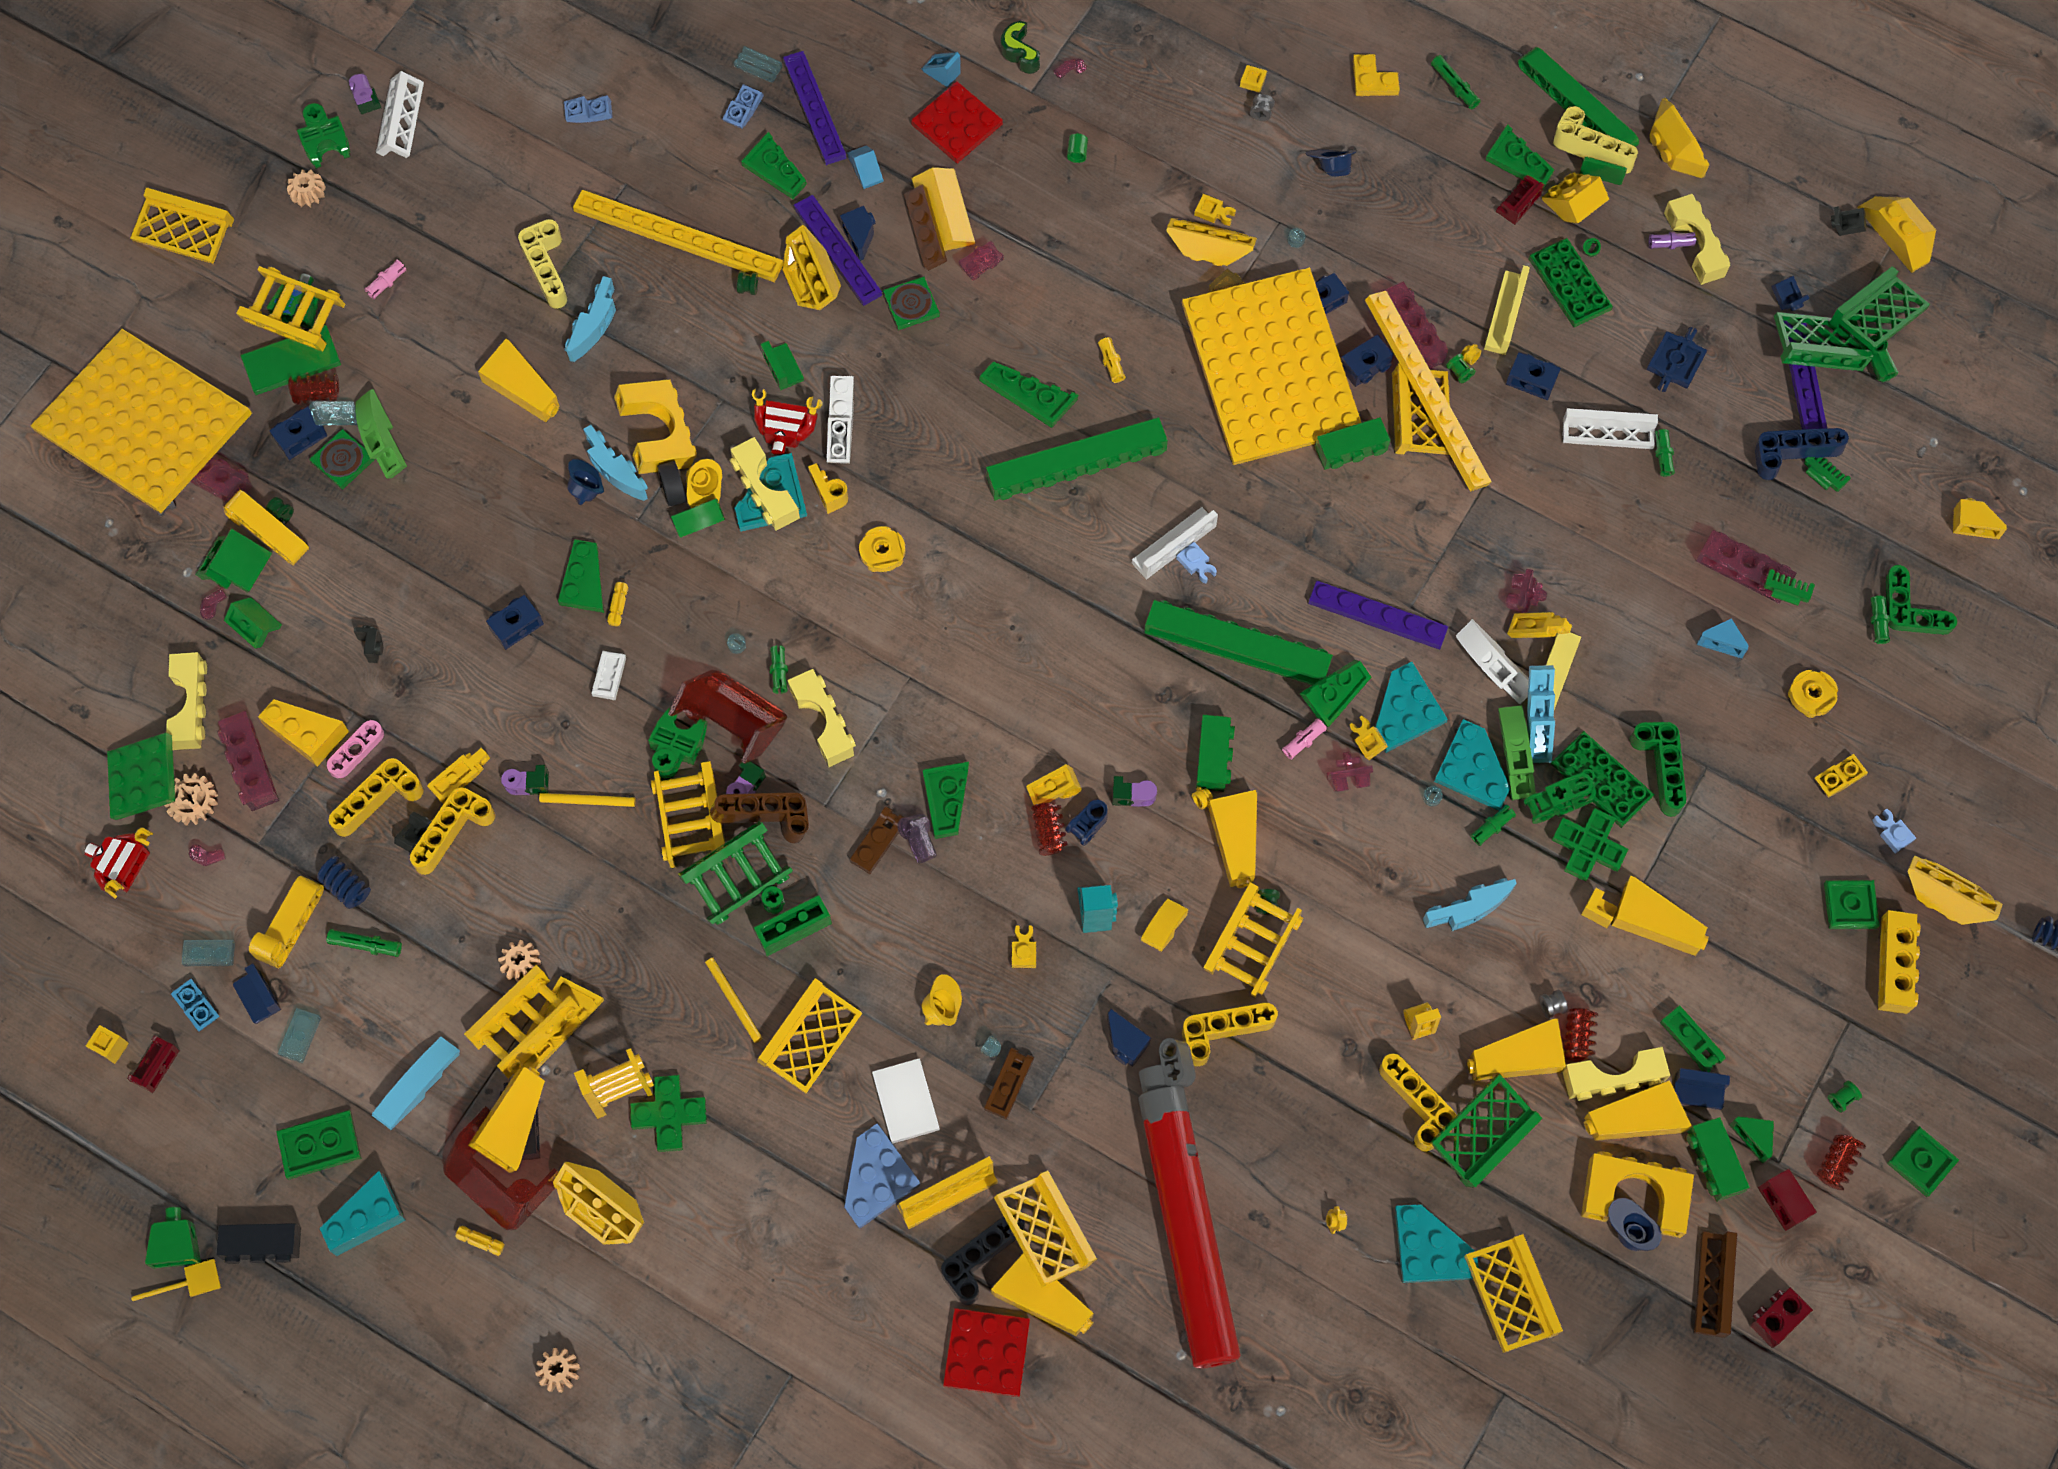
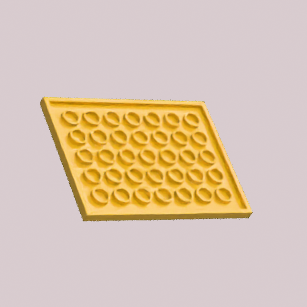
M1310 268L1182 299V306L1233 465L1314 445L1317 436L1361 423Z
M121 329L30 426L34 431L161 514L249 418L252 412L248 407L124 329Z

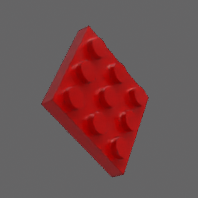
M956 81L911 120V125L958 164L1001 127L1003 119Z
M954 1308L943 1386L1020 1397L1030 1319Z

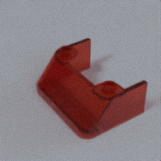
M717 670L707 671L682 682L668 712L670 716H674L683 711L692 720L707 717L742 740L740 747L744 753L741 762L744 764L763 754L787 720V715L782 710Z
M485 1106L456 1137L443 1165V1171L449 1180L503 1229L512 1231L519 1228L555 1189L553 1181L559 1172L553 1168L537 1186L527 1179H518L507 1189L473 1158L478 1151L469 1146L472 1138L490 1112Z

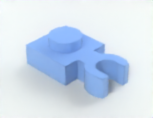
M1195 542L1177 554L1176 559L1191 575L1196 571L1199 573L1201 582L1207 583L1208 578L1204 575L1205 572H1210L1213 576H1216V568L1213 565L1206 564L1209 562V557Z
M1885 809L1882 814L1886 821H1882L1878 815L1872 821L1878 828H1883L1884 831L1880 836L1896 854L1912 843L1916 837L1902 820L1895 823L1892 812Z

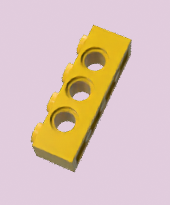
M1888 910L1881 917L1878 1010L1908 1014L1918 1004V993L1915 992V984L1919 979L1916 960H1918L1920 954V947L1917 946V937L1920 934L1921 926L1920 923H1917V914ZM1896 935L1902 936L1905 939V943L1899 942ZM1896 958L1901 959L1905 967L1898 965ZM1895 981L1900 982L1903 985L1904 990L1898 989L1895 985Z

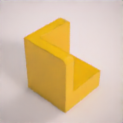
M1595 888L1581 915L1608 928L1618 908L1602 899L1605 892Z
M99 1025L86 1044V1047L116 1064L129 1043L121 1036Z

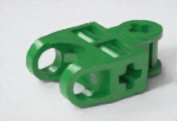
M312 103L307 105L303 110V117L307 127L298 129L297 132L306 155L315 169L322 167V156L327 151L335 150L343 155L344 159L351 157L349 141L339 116L328 119L324 108L320 104Z
M673 707L668 708L658 720L648 740L650 748L656 751L652 757L654 770L659 771L661 779L665 780L671 779L677 774L682 762L694 765L703 747L708 726L706 720L699 719L697 724H693L689 729H679L675 723L678 709Z
M1579 773L1545 787V791L1535 793L1527 797L1523 802L1525 806L1529 807L1533 816L1531 819L1533 824H1538L1555 815L1558 817L1593 802L1596 797V789L1589 775ZM1582 778L1588 780V781H1583V782H1578V783H1576L1579 779H1582ZM1582 787H1588L1586 790L1579 791ZM1592 792V795L1589 798L1584 799V797H1586L1588 794ZM1536 803H1539L1540 808H1541V810H1542L1541 813H1540V811H1539V809H1538Z

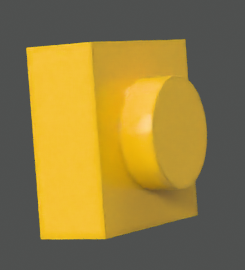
M1247 65L1240 81V87L1260 93L1267 76V70Z

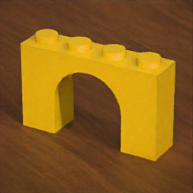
M671 380L619 385L614 398L620 416L651 414L660 418L667 425L670 436L666 439L637 443L633 452V458L638 474L658 472V465L672 461L676 462L678 469L690 468L696 458V448L691 444L690 430L688 426H685L683 420L684 412L682 407H679L677 390L673 388Z
M1600 1151L1591 1156L1581 1217L1606 1222L1609 1219L1608 1208L1613 1202L1617 1184L1624 1179L1636 1178L1647 1182L1658 1196L1659 1212L1657 1224L1662 1234L1681 1238L1686 1234L1694 1174L1687 1173V1170L1674 1167L1672 1170L1662 1168L1661 1164L1655 1162H1648L1647 1164L1638 1163L1637 1159L1632 1157L1614 1158L1608 1152Z

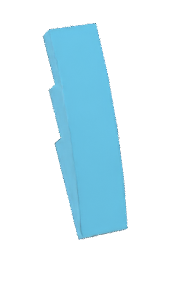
M1553 665L1529 666L1527 731L1533 763L1552 762L1555 731V694L1553 691L1555 668Z
M440 1037L402 1076L374 1110L372 1116L392 1130L425 1098V1092L442 1077L443 1071L459 1056L460 1050L443 1037Z

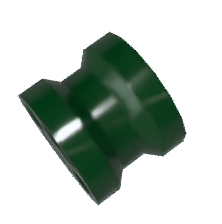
M740 271L737 280V293L749 292L751 295H756L758 290V273L750 275Z
M279 497L271 499L265 507V510L283 525L291 519L294 513V508L289 504L285 505Z
M1261 889L1258 891L1262 899L1280 908L1278 905L1280 892L1278 890ZM1256 906L1257 913L1272 915Z

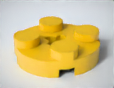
M880 526L870 529L865 534L866 536L859 544V552L862 562L870 571L888 572L902 565L906 552L905 542L898 532L892 531L889 527ZM880 545H884V548H889L883 554L876 551L879 550Z
M1806 670L1795 677L1788 691V696L1798 711L1806 717L1814 718L1815 716L1828 713L1834 707L1838 699V687L1834 679L1827 673ZM1808 689L1812 691L1817 690L1819 692L1817 698L1810 696Z

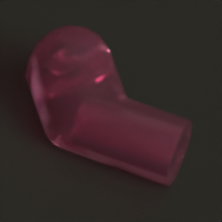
M1081 58L1066 60L1054 70V73L1061 79L1073 69L1078 74L1083 73L1087 66Z
M221 588L202 600L200 615L203 619H212L216 614L217 604L227 598Z
M198 844L192 845L188 853L192 861L202 866H208L226 859L222 848L208 852Z

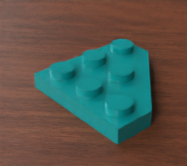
M792 453L769 458L767 466L760 475L761 483L774 491L787 490L798 507L800 518L807 517ZM750 488L747 489L748 492L742 501H739L735 507L740 532L768 526L762 515L764 512L762 507H757L751 497L753 493Z
M1413 662L1392 671L1376 724V728L1388 745L1384 749L1385 753L1447 723L1448 720Z
M1463 719L1434 782L1499 811L1510 790V786L1486 730Z
M1421 1204L1395 1207L1402 1283L1473 1279L1464 1257L1466 1254L1475 1252L1473 1248ZM1476 1257L1473 1258V1260L1475 1262L1476 1267L1478 1268V1259Z

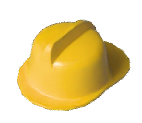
M699 460L687 471L686 495L687 502L691 508L717 498L718 502L720 500L722 470L720 465L714 460Z
M941 974L937 976L930 993L922 1001L921 1005L926 1025L945 1024L952 1026L956 1023L962 995L958 983L949 975Z

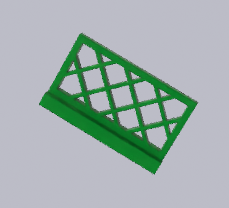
M1892 266L1837 308L1830 324L1835 328L1841 325L1870 350L1875 351L1927 310L1930 304L1896 276L1899 271ZM1895 286L1902 294H1893L1891 288ZM1878 298L1888 299V305L1878 304ZM1893 300L1903 301L1904 307L1894 306ZM1908 301H1910V302H1915V303L1918 304L1920 307H1919V308L1909 307V302H1908ZM1864 309L1874 310L1875 316L1865 315ZM1879 310L1889 311L1890 317L1880 316ZM1895 312L1905 313V319L1895 318ZM1859 320L1861 323V327L1854 326L1849 321ZM1866 321L1876 322V328L1866 327ZM1881 323L1891 324L1892 329H1882ZM1867 334H1876L1878 340L1876 342L1872 341Z
M1776 312L1774 315L1784 350L1780 356L1784 364L1863 371L1873 358L1872 351L1866 350L1864 344L1841 328V325L1838 328L1830 324L1832 318ZM1857 320L1849 321L1854 326H1858ZM1784 321H1788L1794 327L1792 329L1784 324ZM1802 323H1808L1814 329L1811 331ZM1822 325H1827L1834 331L1831 333ZM1798 329L1807 337L1805 339L1802 338L1795 330ZM1818 331L1827 339L1825 341L1822 340L1815 332ZM1838 333L1847 341L1844 343L1834 335ZM1790 336L1796 342H1789L1788 337ZM1810 338L1817 345L1810 344L1809 342H1807V340ZM1830 340L1837 347L1830 346L1827 342ZM1851 343L1857 349L1850 348L1847 344Z
M1497 1074L1430 1143L1461 1177L1460 1181L1466 1187L1475 1188L1543 1118L1537 1111H1532L1501 1074ZM1498 1083L1504 1088V1100L1493 1099V1088ZM1480 1101L1488 1102L1487 1117L1476 1116V1105ZM1493 1102H1504V1117H1493ZM1509 1103H1517L1523 1110L1517 1118H1509ZM1462 1119H1471L1470 1134L1459 1133V1122ZM1476 1119L1487 1120V1135L1476 1134ZM1493 1120H1504V1131L1500 1135H1492ZM1446 1136H1454V1151H1446L1441 1146L1440 1142ZM1459 1136L1470 1137V1152L1459 1151ZM1476 1137H1487V1148L1484 1152H1476ZM1459 1154L1470 1155V1166L1465 1171L1459 1166Z

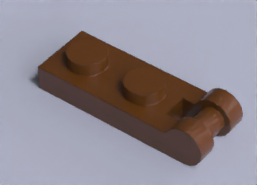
M887 806L882 810L879 818L850 858V863L868 874L872 873L907 820L902 815L897 816L892 813L893 810ZM887 821L893 824L891 829L884 826Z
M1014 1048L1010 1049L984 1108L985 1111L1006 1120L1034 1061L1033 1056L1029 1054L1027 1056L1018 1053L1019 1050ZM1014 1062L1022 1065L1020 1070L1012 1067Z

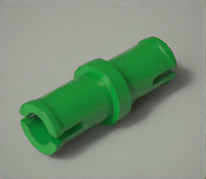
M1660 429L1654 432L1657 444L1655 454L1659 458L1660 476L1668 477L1675 474L1672 459L1674 450L1670 445L1669 430Z
M1874 596L1870 599L1873 615L1871 617V624L1874 625V642L1876 644H1886L1890 642L1888 629L1890 616L1887 615L1886 597Z
M777 645L770 648L772 665L769 667L773 681L772 690L778 694V689L780 688V694L788 691L786 681L788 666L785 664V647L779 645V651L777 652Z
M1505 805L1492 817H1487L1485 823L1470 834L1474 842L1478 841L1476 843L1478 846H1481L1494 833L1498 834L1501 832V828L1512 818L1516 817L1512 808L1508 810L1510 808L1509 805Z

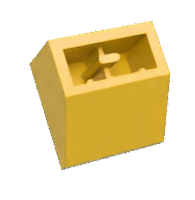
M1570 173L1565 176L1561 183L1551 187L1548 193L1541 197L1543 202L1563 221L1571 223L1581 222L1609 200L1600 177Z

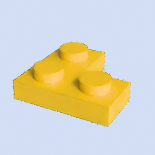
M1375 54L1354 55L1353 68L1356 96L1399 95L1398 72L1377 73Z

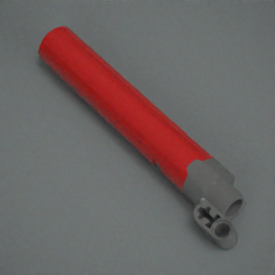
M1167 1038L1159 1046L1161 1065L1151 1066L1139 1071L1143 1094L1139 1096L1138 1101L1193 1367L1205 1369L1233 1363L1241 1355L1184 1087L1192 1085L1195 1080L1191 1050L1186 1042ZM1176 1046V1053L1173 1055V1050Z

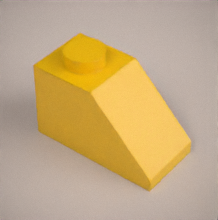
M1972 498L1960 499L1954 508V534L2000 539L2007 530V525L1985 502L1976 501Z

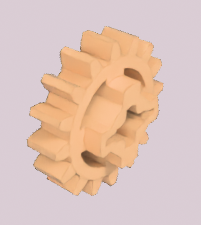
M194 773L192 778H189L187 774H184V780L182 781L175 778V802L164 806L168 809L166 812L177 823L182 820L185 825H188L190 820H192L197 825L199 818H202L204 821L207 820L206 813H214L211 806L218 805L217 801L213 799L218 796V793L213 790L215 788L214 785L208 782L205 776L199 778ZM188 794L193 798L194 804L189 801Z

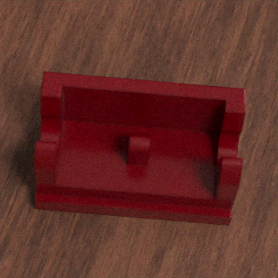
M1529 175L1523 178L1524 180L1496 209L1499 215L1514 225L1540 198L1545 185Z
M155 1035L151 1039L153 1044L133 1075L129 1074L127 1077L130 1082L151 1093H154L180 1051L173 1044Z
M1790 1169L1774 1176L1758 1187L1785 1231L1817 1213Z

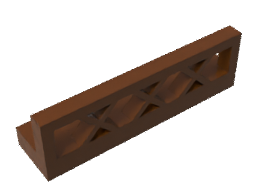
M1704 1231L1701 1233L1694 1333L1721 1338H1726L1731 1334L1738 1233L1729 1231L1725 1234ZM1708 1239L1721 1241L1720 1252L1715 1256L1707 1248ZM1706 1255H1707V1256L1709 1257V1259H1710V1260L1707 1261V1262H1706ZM1719 1256H1720V1263H1719V1262L1717 1261V1259H1716V1258L1719 1257ZM1711 1262L1719 1270V1277L1713 1281L1705 1273L1706 1266ZM1705 1281L1708 1283L1706 1287H1704ZM1709 1287L1717 1294V1302L1711 1307L1703 1298L1704 1291ZM1708 1312L1715 1319V1330L1701 1328L1702 1317Z

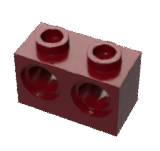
M1791 1287L1784 1292L1779 1289L1770 1298L1773 1303L1767 1309L1762 1306L1752 1316L1755 1320L1750 1324L1751 1328L1771 1348L1779 1345L1813 1311ZM1784 1301H1787L1792 1305V1313H1788L1784 1310ZM1766 1318L1772 1319L1775 1322V1331L1770 1330L1766 1326Z

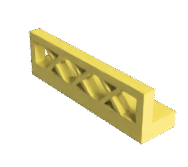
M1523 265L1521 274L1505 270L1484 350L1506 355L1528 277L1529 266Z
M1557 633L1546 665H1553L1555 668L1553 688L1555 694L1554 710L1581 640V636L1573 633Z

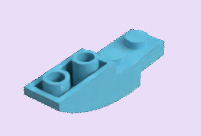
M602 277L601 283L596 285L595 299L593 303L589 304L588 314L580 312L578 320L575 319L573 322L571 339L568 338L565 345V351L572 362L586 354L599 341L612 321L616 308L613 299H611L614 292L611 278Z
M592 425L584 428L586 439L592 447L587 450V453L597 471L622 492L642 501L647 500L645 490L648 487L642 477L637 478L635 475L637 471L631 460L626 461L622 454L616 457L611 447L607 449L604 445L606 440L600 430L595 431Z
M1507 878L1495 881L1494 885L1486 887L1484 884L1477 885L1468 892L1466 896L1467 902L1461 899L1452 902L1451 906L1442 908L1439 905L1429 908L1423 918L1425 927L1429 928L1449 922L1451 930L1454 931L1477 922L1494 911L1506 900L1516 886V880L1508 881Z

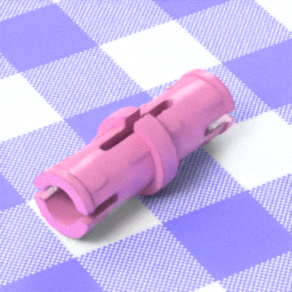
M395 260L384 272L381 271L378 277L369 286L364 288L365 292H368L367 294L375 300L387 287L393 286V282L406 271V268L403 267L404 265L399 260Z
M1315 719L1305 730H1300L1296 733L1297 737L1282 748L1283 753L1292 760L1305 747L1309 748L1312 745V741L1326 731V726L1321 720Z

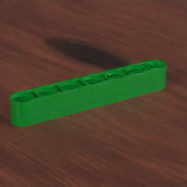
M1534 47L1518 60L1521 71L1565 111L1569 107H1579L1584 111L1583 126L1635 147L1639 145L1638 136L1541 48Z

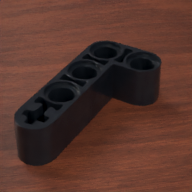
M1004 1216L942 1263V1277L962 1304L971 1305L979 1297V1286L971 1274L1016 1241L1012 1230L1006 1231L1009 1225ZM1018 1218L1019 1228L1025 1230V1220ZM1004 1231H1006V1236H1007L1008 1238H1005V1236H1004V1234H1003ZM991 1235H996L1001 1241L996 1246H990L986 1242L987 1238ZM971 1250H975L980 1253V1258L976 1261H969L966 1258V1254ZM951 1265H955L960 1269L959 1274L955 1277H950L945 1272ZM965 1286H972L975 1289V1293L971 1297H964L961 1294V1289Z

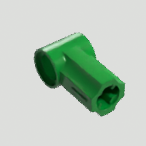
M1873 335L1870 337V339L1876 342L1878 340V336ZM1887 341L1878 347L1877 350L1872 351L1873 358L1869 362L1878 381H1882V383L1891 380L1899 373L1887 350Z

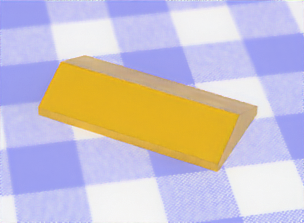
M931 168L913 177L914 188L922 184L927 188L944 251L974 245V236L955 170Z

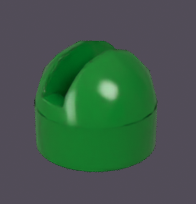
M1595 238L1587 239L1583 244L1584 253L1589 257L1597 256L1601 251L1599 240ZM1592 244H1596L1593 252L1589 253Z

